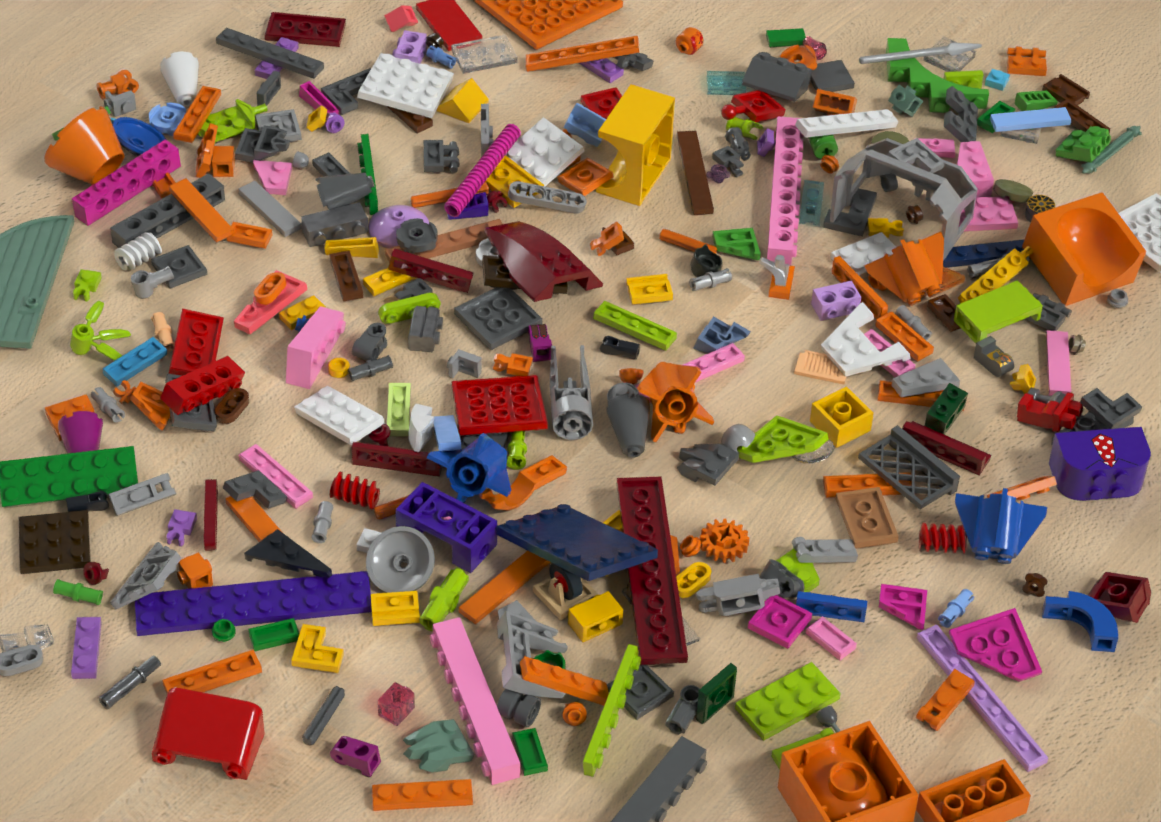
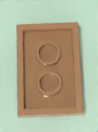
M880 487L836 493V502L855 549L898 543L899 536Z

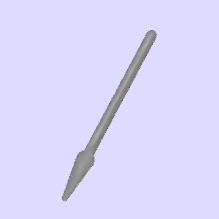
M951 42L943 47L863 56L859 58V63L869 64L940 54L955 56L981 48L982 45Z

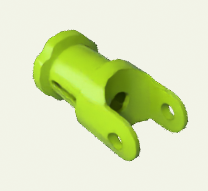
M736 116L731 120H727L726 130L738 127L742 131V136L757 140L758 137L749 133V131L754 127L763 129V126L749 119L743 120Z

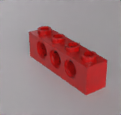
M226 356L167 382L160 399L177 415L190 412L201 404L205 405L214 398L222 397L232 389L240 388L245 371L229 356Z

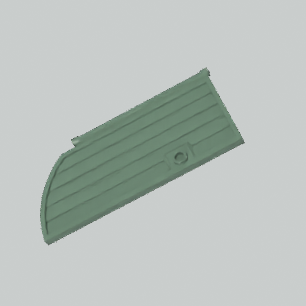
M74 215L49 216L30 220L0 234V347L32 348L75 222Z

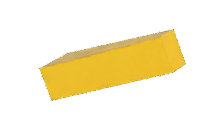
M376 237L326 240L324 248L326 255L350 251L352 257L378 258L379 254Z

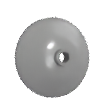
M405 526L393 527L379 534L370 545L366 557V568L370 579L379 589L386 593L418 590L430 578L435 564V554L430 541L420 531ZM407 561V566L401 568V563Z

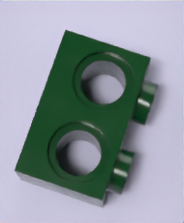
M949 383L927 412L924 426L945 435L965 408L968 393Z

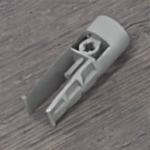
M584 345L580 346L581 388H577L576 381H572L570 377L568 381H563L564 388H558L556 347L551 346L550 396L552 425L554 432L559 437L567 440L581 439L587 436L593 427L591 389L584 357Z

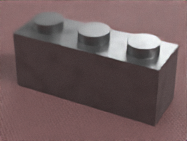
M360 202L301 216L302 232L309 247L325 244L326 240H339L368 233V217Z

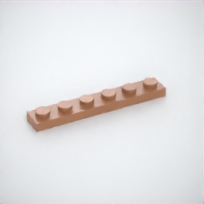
M500 219L440 234L438 235L435 249L415 252L414 255L429 259L477 246L481 241L488 238L484 232L486 227L503 223ZM400 246L385 249V256L390 262L394 249L404 251V249Z

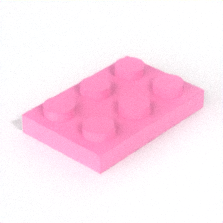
M1010 197L976 198L973 219L964 231L1017 229L1018 220L1012 201L1009 199ZM964 209L960 215L959 226L966 218Z

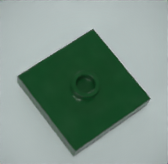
M732 663L728 664L699 689L696 720L701 724L707 722L734 698L737 667Z

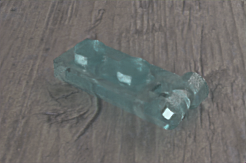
M804 180L799 224L808 222L819 226L824 182Z

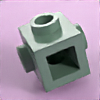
M898 85L888 99L889 102L894 104L892 108L900 114L904 111L911 117H913L923 100L915 95L917 91L908 85L906 88Z

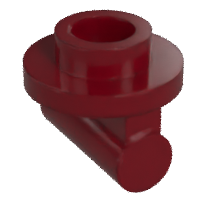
M383 424L369 433V437L373 442L379 443L381 446H388L387 438L390 436L391 430L387 424Z

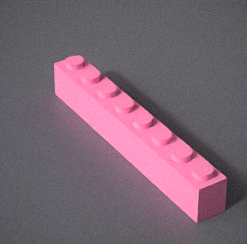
M460 617L433 624V634H430L431 645L433 648H437L439 665H444L447 684L451 683L453 687L451 688L454 702H459L460 717L467 722V734L469 739L473 738L475 742L473 746L476 757H481L482 759L481 768L484 776L489 777L492 785L520 778V761Z

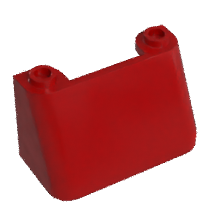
M171 688L167 694L152 750V760L159 764L167 765L173 763L177 755L221 763L223 771L228 777L247 780L265 735L263 711L257 704L249 701L183 688Z

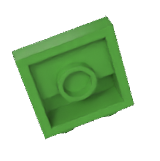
M1091 126L1086 132L1074 130L1058 146L1056 156L1092 163L1104 148L1109 145L1111 140L1109 130L1098 126Z

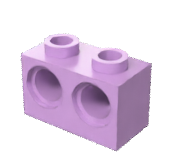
M404 30L402 37L398 38L397 49L393 50L392 56L400 59H409L412 62L421 64L427 50V34Z
M852 281L813 289L811 305L820 321L849 315L861 303V296Z

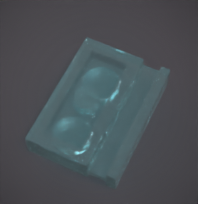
M707 71V95H737L746 93V86L741 85L745 72Z

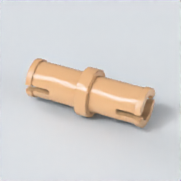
M156 312L153 314L154 317L151 316L155 327V336L167 349V352H171L174 350L173 347L175 345L171 336L172 329L167 325L165 315L162 312Z

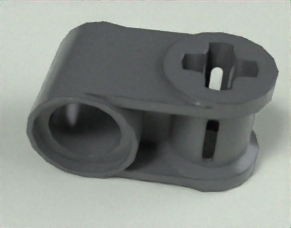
M382 323L369 325L361 337L355 341L352 347V355L365 361L376 360L388 345L385 338V325Z
M769 559L759 576L760 579L766 580L778 579L780 594L778 595L783 598L797 597L798 591L804 592L805 589L804 583L799 577L790 572L783 564L773 559Z

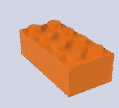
M1003 759L919 792L916 811L924 822H1006L1027 813L1031 795L1007 761Z

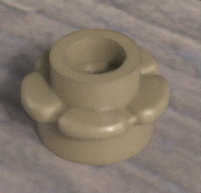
M1072 335L1069 339V351L1074 352V355L1084 351L1086 341L1083 340V336Z

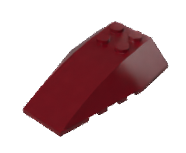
M516 221L486 227L484 230L492 246L497 248L496 253L498 257H502L505 269L510 271V278L533 302L552 298L554 284L575 280L585 291L603 287V283L571 250L556 238L535 226Z

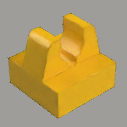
M1029 364L1020 365L1019 371L1012 374L1014 381H1011L1010 385L1013 390H1022L1024 394L1028 393L1031 387L1034 388L1036 377Z

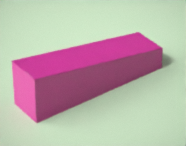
M310 81L300 85L299 97L315 110L322 105L327 109V114L333 112L339 114V110Z

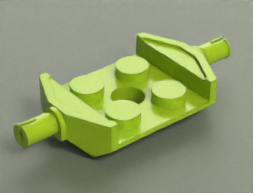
M236 99V106L210 114L200 129L198 136L204 137L210 123L218 126L215 142L241 134L245 128L255 129V115L267 112V106L264 103L251 107V105Z

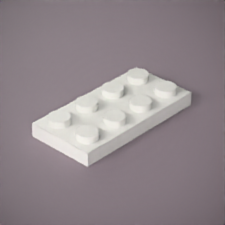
M330 386L320 389L317 393L295 406L296 414L350 445L385 424L383 416Z

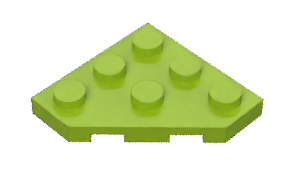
M776 415L755 433L754 440L748 447L739 446L737 451L740 459L756 463L815 452L829 439L827 432Z

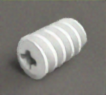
M145 232L141 236L136 237L135 240H131L128 244L117 248L114 256L122 270L126 271L127 267L134 270L136 265H142V261L147 262L149 257L154 258L155 253L161 254L162 249L157 238L152 233Z

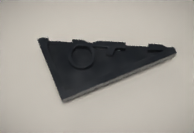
M278 529L244 553L245 559L250 562L253 559L265 561L268 566H279L282 569L296 572L304 569L312 571L314 576L329 578L332 576L331 568Z

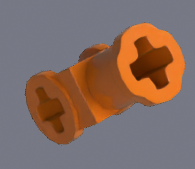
M121 70L116 75L110 76L111 81L96 84L101 99L106 98V91L119 95L130 90L135 93L139 88L138 82L132 79V74L128 70Z

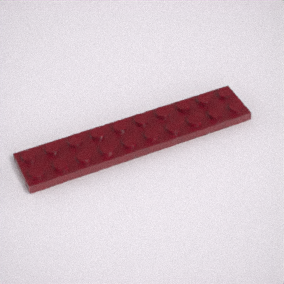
M662 476L617 478L616 486L623 533L639 541L647 542L650 546L658 549V557L656 559L627 568L638 652L641 657L640 665L687 663L688 653Z

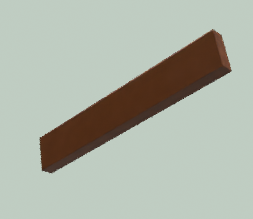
M677 131V141L693 215L713 214L714 207L697 131Z

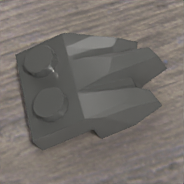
M266 125L263 126L262 131L245 128L235 152V160L253 162V160L261 161L274 156L277 152L287 151L290 141L283 139L287 131Z
M695 444L693 448H681L679 458L684 462L677 469L682 476L694 482H697L700 478L716 486L738 461L739 453L722 444Z

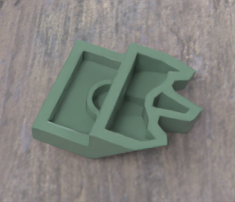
M454 719L433 721L403 740L406 745H410L403 754L408 759H420L419 769L429 772L447 771L450 764L470 762L475 755Z

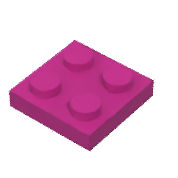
M778 595L771 596L764 602L765 606L759 609L748 622V629L788 649L811 621L812 613Z

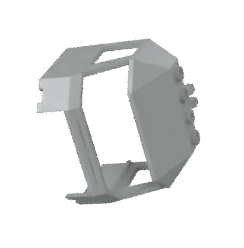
M888 138L868 145L865 149L849 158L834 177L830 222H834L844 207L850 205L851 198L866 178L890 173L912 182L913 186H915V196L919 197L923 189L926 190V200L930 201V205L932 207L935 206L940 212L939 217L943 221L941 233L944 237V261L974 215L978 188L963 168L943 160L945 162L943 169L931 173L921 169L916 163L910 165L889 157L887 154L890 150L903 144ZM864 161L862 174L853 184L854 173ZM964 209L966 218L959 226L960 215Z

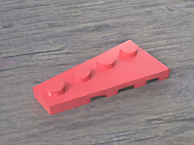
M284 274L287 285L277 298L268 305H262L257 303L255 297H253V303L247 305L234 320L235 328L251 335L307 291V284Z

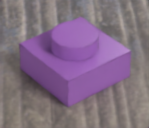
M768 128L757 141V154L763 157L775 146L774 131Z

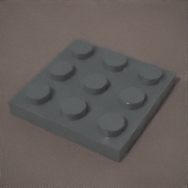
M503 287L494 288L454 308V314L490 350L527 333L529 325L542 324L543 320L512 289Z

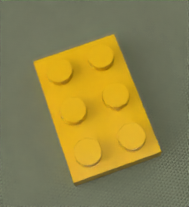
M506 155L484 182L488 184L491 191H501L503 193L502 197L513 208L522 203L512 201L509 198L508 190L511 183L520 181L544 186L543 183Z

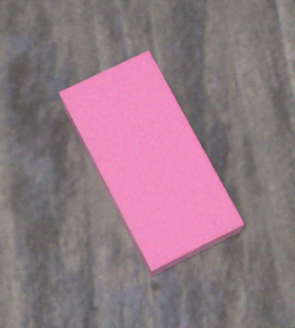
M823 616L806 628V634L839 661L856 649L857 643Z

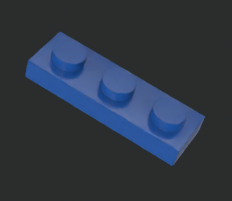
M798 591L796 605L811 612L812 616L865 622L866 600Z

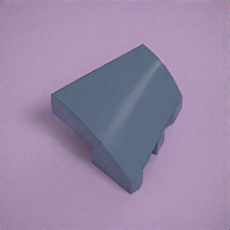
M713 316L698 337L693 348L701 352L711 353L748 337L751 331L735 322L730 326Z

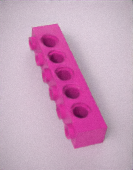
M163 140L72 198L75 217L89 226L153 185L154 180L158 182L166 176L167 172L169 174L181 167L179 149L167 140Z

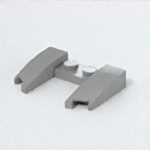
M506 610L497 622L498 639L504 641L506 666L502 670L503 688L537 697L563 698L566 693L523 680L520 668V661L524 656L531 658L530 648L565 653L568 649L566 643H559L553 639V636L557 635L558 630Z

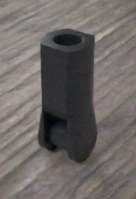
M605 336L600 350L605 354L637 359L640 352V344L620 340L612 336Z
M98 491L88 495L66 498L68 512L106 510L109 507L108 495L104 491Z

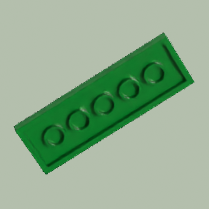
M134 446L0 461L2 507L66 500L69 497L88 495L98 491H104L109 495L110 493L138 484Z

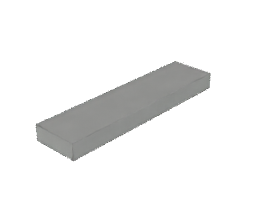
M256 181L238 189L239 195L284 237L302 229V224Z

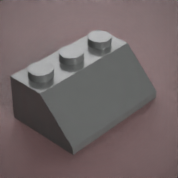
M759 52L752 58L741 85L795 102L808 90L812 69L807 68L806 65L801 63L789 62L786 58H776L767 52Z

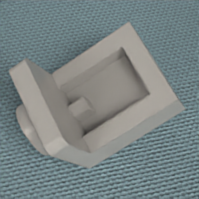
M132 90L113 96L110 91L105 92L106 99L104 100L105 107L108 106L114 117L136 110L135 94Z
M458 349L455 355L451 356L447 362L449 377L454 378L458 371L478 378L482 373V357Z

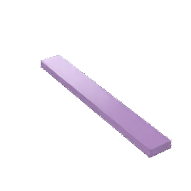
M938 625L917 634L918 641L947 676L956 669L975 681L974 687L966 695V699L1027 772L1048 762L1047 755L963 656L957 654L953 643Z

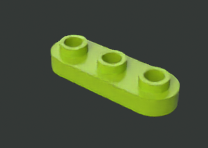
M426 293L386 303L379 308L378 315L383 323L392 324L412 319L416 306L426 307L427 309L428 307L439 309L441 302L435 293Z

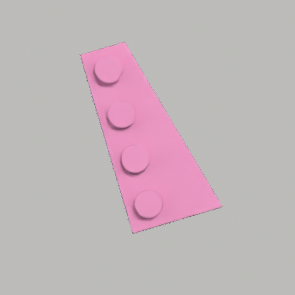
M320 306L288 345L287 384L307 389L311 388L340 334L345 330L344 312Z

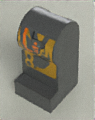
M992 336L976 343L974 359L994 376L1000 377L1014 369L1012 357L1004 353L996 345V340Z

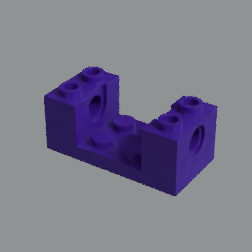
M424 482L396 509V527H411L422 534L426 531L452 545V564L469 573H472L497 546V520ZM448 516L452 518L450 520L441 519L442 517Z

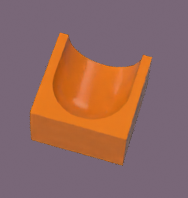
M1103 192L1033 215L1022 245L1023 249L1027 246L1033 249V253L1029 257L1061 302L1066 306L1134 283L1147 252Z
M870 721L782 752L777 788L798 822L914 821L919 794Z

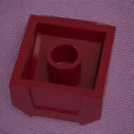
M1105 572L1094 584L1088 596L1102 603L1111 612L1113 617L1138 623L1146 607L1150 605L1151 588L1148 578Z

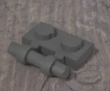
M423 140L424 172H444V167H449L451 173L458 171L460 161L457 158L459 147L455 141L450 142L449 145H443V140Z
M1034 293L1033 296L1043 305L1040 320L1035 321L1031 316L1025 319L1050 331H1057L1064 323L1065 317L1071 315L1072 310L1066 308V305L1061 302L1056 303L1049 300V297L1046 295Z

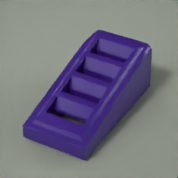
M486 192L475 194L459 216L452 217L447 214L448 220L488 216Z

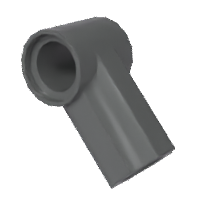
M687 685L681 690L680 698L666 720V726L671 732L678 735L681 733L685 734L697 714L699 687Z

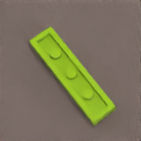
M604 301L593 314V319L665 351L677 339V332L607 301Z

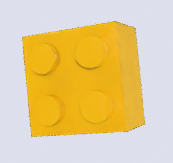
M846 386L812 403L810 422L818 430L827 432L829 441L838 448L870 432L874 413Z

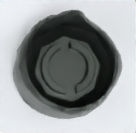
M707 244L695 250L690 264L691 271L697 277L705 275L706 272L712 271L714 273L721 271L723 266L722 258L710 251Z

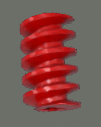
M339 471L332 482L329 495L330 498L335 497L336 500L343 499L346 503L351 501L353 505L360 503L361 507L368 506L369 509L373 510L379 501L380 488H376V481H372L371 485L368 486L367 478L361 484L359 476H356L351 481V474H347L345 479H343V472Z
M922 523L919 530V551L922 545L925 546L926 552H929L931 546L934 547L935 552H938L940 546H942L944 553H947L949 547H952L953 553H956L958 547H961L962 553L965 554L967 536L963 525H958L955 531L954 525L950 524L946 531L944 524H940L937 530L936 525L932 523L928 530L927 524Z

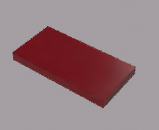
M272 12L265 32V40L278 42L283 37L296 41L299 44L340 47L346 19Z

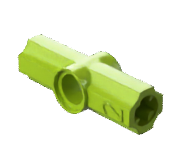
M459 568L451 569L441 586H436L433 589L429 604L420 617V624L426 630L433 631V624L443 622L449 612L453 613L459 602V595L469 581V576L464 570Z

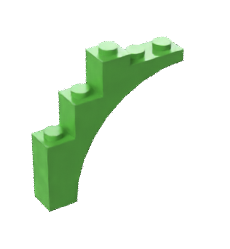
M887 39L886 54L910 51L907 39ZM916 58L886 61L888 82H907L909 87L917 91L915 94L917 97H928L929 112H949V108L952 107L946 103V90L951 86L961 91L965 98L973 102L978 109H987L989 89L972 88L944 80L923 67Z

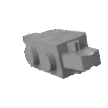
M759 574L713 582L714 587L699 590L696 592V597L699 601H702L699 604L700 611L704 613L718 611L719 615L728 616L762 609L765 606L764 600L780 594L778 579H760Z

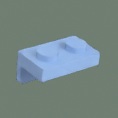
M576 103L563 128L567 129L570 134L584 139L586 143L598 147L602 141V138L598 137V130L606 119Z

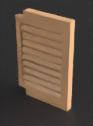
M805 350L804 353L800 352L794 374L845 384L846 377L826 354Z

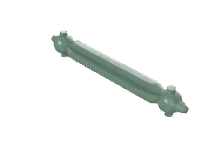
M1141 126L1128 127L1127 131L1104 148L1092 163L1086 162L1082 164V173L1090 174L1096 172L1097 167L1101 166L1132 141L1134 137L1141 136Z

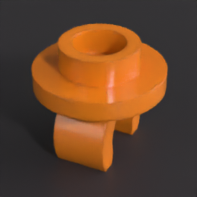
M123 380L121 385L125 388V391H120L116 387L113 393L121 398L119 401L121 404L124 402L129 404L136 387L134 386L130 389L129 382Z
M572 702L565 704L563 719L567 724L578 726L586 720L587 711L582 703Z

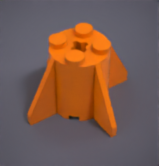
M940 231L925 239H918L917 244L914 241L906 243L904 239L900 240V246L892 249V255L888 256V254H885L884 257L864 265L867 273L905 303H908L909 306L916 305L921 302V298L927 295L931 298L940 293L939 289L942 286L944 237Z
M660 362L638 385V392L649 396L653 405L651 439L653 442L658 441L667 425L678 426V423H687L693 417L711 425L714 424L713 417L697 401L692 388L702 373L700 368Z

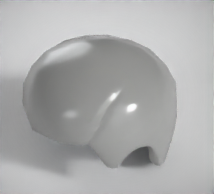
M735 424L724 432L721 444L738 452L737 447L743 446L746 448L751 444L755 433L743 424Z

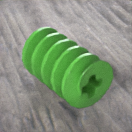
M834 135L808 137L814 155L817 158L822 159L824 155L835 156L838 152Z

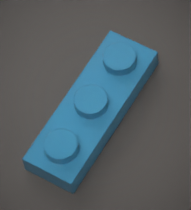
M152 337L104 367L103 375L118 387L123 380L127 381L166 356L167 349Z

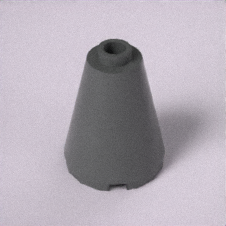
M366 173L316 178V181L320 183L317 185L323 207L327 206L329 210L353 204L370 194L372 188L375 187L372 176H367Z
M628 394L617 396L608 402L607 415L622 452L631 458L638 457L644 452L650 403L646 397L635 394L636 398H629Z

